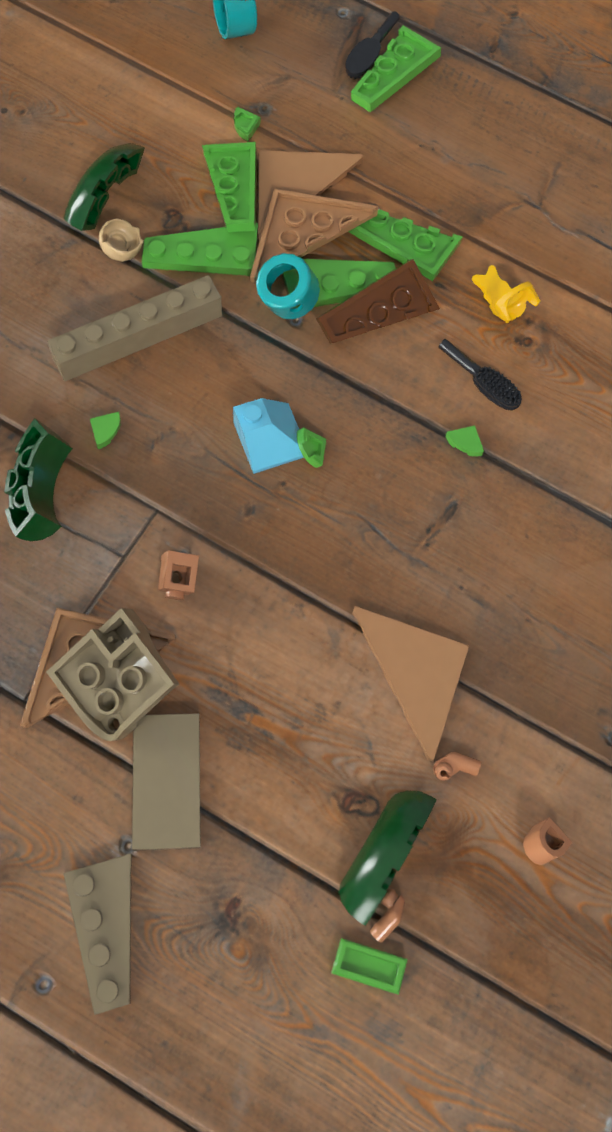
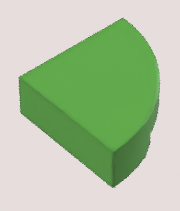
M237 107L234 113L235 130L242 139L249 142L261 123V117Z
M119 412L90 419L97 448L106 447L111 443V440L121 427Z
M475 426L447 432L446 439L453 448L456 447L469 456L483 455L484 450Z
M306 428L297 430V442L303 457L315 468L322 466L327 439Z

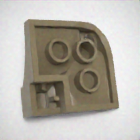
M121 608L99 629H91L46 671L80 719L94 734L106 741H117L125 738L137 727L136 724L144 715L179 685V682L155 648L150 638V631L133 609ZM116 718L120 724L118 729H115L113 724Z

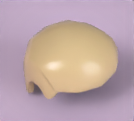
M117 218L107 221L99 231V244L102 251L110 259L124 262L134 258L139 253L144 241L140 237V229Z

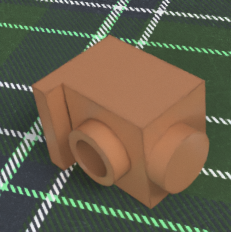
M170 550L161 555L160 561L162 563L158 591L166 592L165 598L184 600V595L194 593L199 555ZM172 573L179 575L180 580L178 583L171 581Z

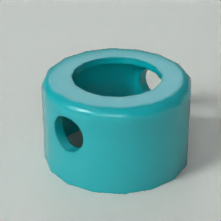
M213 0L215 19L222 38L231 39L254 34L257 28L255 0Z
M282 253L270 258L263 264L256 281L258 295L274 314L284 319L303 317L313 309L318 301L320 292L318 278L304 259L295 254ZM292 269L298 271L299 282L292 293L283 297L271 294L272 285L278 276ZM301 304L298 308L291 309V308H293V307H295V306Z

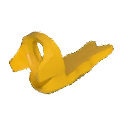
M494 265L488 268L486 275L476 274L472 276L473 283L484 293V298L490 304L489 307L493 314L506 323L515 320L524 313L527 301L535 307L540 303V299L530 281L511 289L506 281L501 280Z

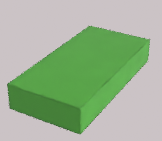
M340 938L331 973L399 995L408 959Z

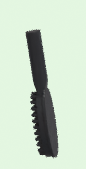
M396 11L391 12L372 38L363 39L352 49L345 63L346 72L350 78H360L373 66L380 53L381 42L400 19Z
M447 339L440 343L438 348L473 375L475 386L490 401L510 411L520 406L522 400L521 391L518 390V387H515L514 383H511V380H508L499 371L491 369V367L484 366L481 368Z

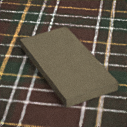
M199 713L144 715L133 730L132 850L201 848Z

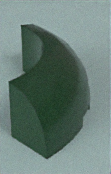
M133 143L117 145L96 159L76 185L63 216L64 220L81 231L95 229L101 212L109 199L107 191L114 183L120 185L129 176L137 174L145 147Z
M35 418L15 449V452L19 455L14 469H10L7 472L4 493L9 495V507L5 509L9 526L17 538L30 542L43 540L53 535L62 527L54 511V487L60 468L73 449L59 435Z
M411 790L395 794L387 802L370 835L341 881L339 888L341 902L348 913L361 924L366 926L385 896L396 872H399L413 847L414 841L420 830L423 829L437 799L420 791Z

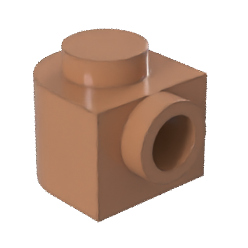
M550 817L534 825L525 836L523 842L526 855L532 862L538 865H544L564 855L572 844V841Z

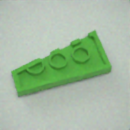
M402 25L397 38H392L383 56L379 55L375 60L373 69L368 70L351 91V100L367 111L372 112L441 57V47Z
M256 142L202 145L227 232L255 231Z
M378 209L377 216L348 231L402 264L410 259H414L422 276L431 281L435 279L461 244L463 237L453 234L451 237L439 233L440 229L429 226L427 229L414 225L413 220L404 217L403 219L390 217L389 212Z
M304 259L319 281L320 292L314 307L341 303L396 269L394 262ZM296 269L282 273L287 295L292 293L298 285L299 274ZM299 304V305H297V306H295V307H293V308H291V309L298 308L301 304Z

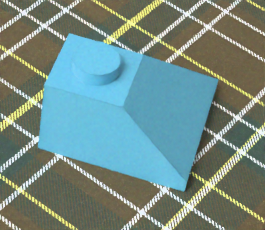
M260 398L233 407V423L253 474L304 458L297 442V430H299L289 403Z

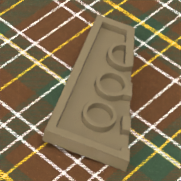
M132 854L63 873L94 1015L131 1004Z

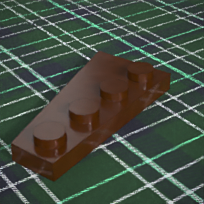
M410 259L317 317L316 320L331 344L436 311L440 308L414 259Z

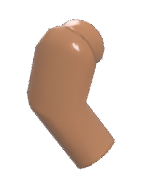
M450 752L436 761L433 766V772L437 779L442 781L450 779L451 776L459 771L477 776L481 767V761L458 752Z
M394 889L387 890L381 904L388 909L370 929L372 936L380 943L401 922L405 901L401 894L398 895Z

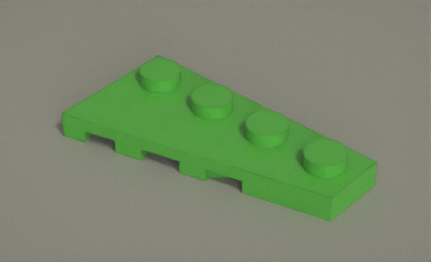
M255 223V231L227 232L226 227L147 237L144 239L142 266L149 269L250 276L256 257L258 223Z

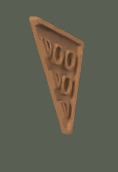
M259 151L258 244L274 189L320 196L329 187H333L347 176V172L352 168L362 164V154Z
M274 189L250 275L251 283H256L258 273L263 264L273 256L287 253L295 254L301 258L377 216L378 206Z
M355 606L352 614L357 619L374 657L376 656L394 696L397 697L415 737L417 736L425 752L427 760L433 762L469 645Z
M56 608L20 723L22 728H29L69 704L46 671L91 629H99L109 619ZM148 629L151 633L150 638L158 652L175 643L176 635Z

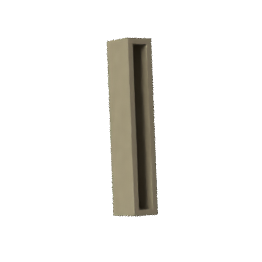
M204 276L47 340L52 358L64 382L222 317L221 296L210 276Z

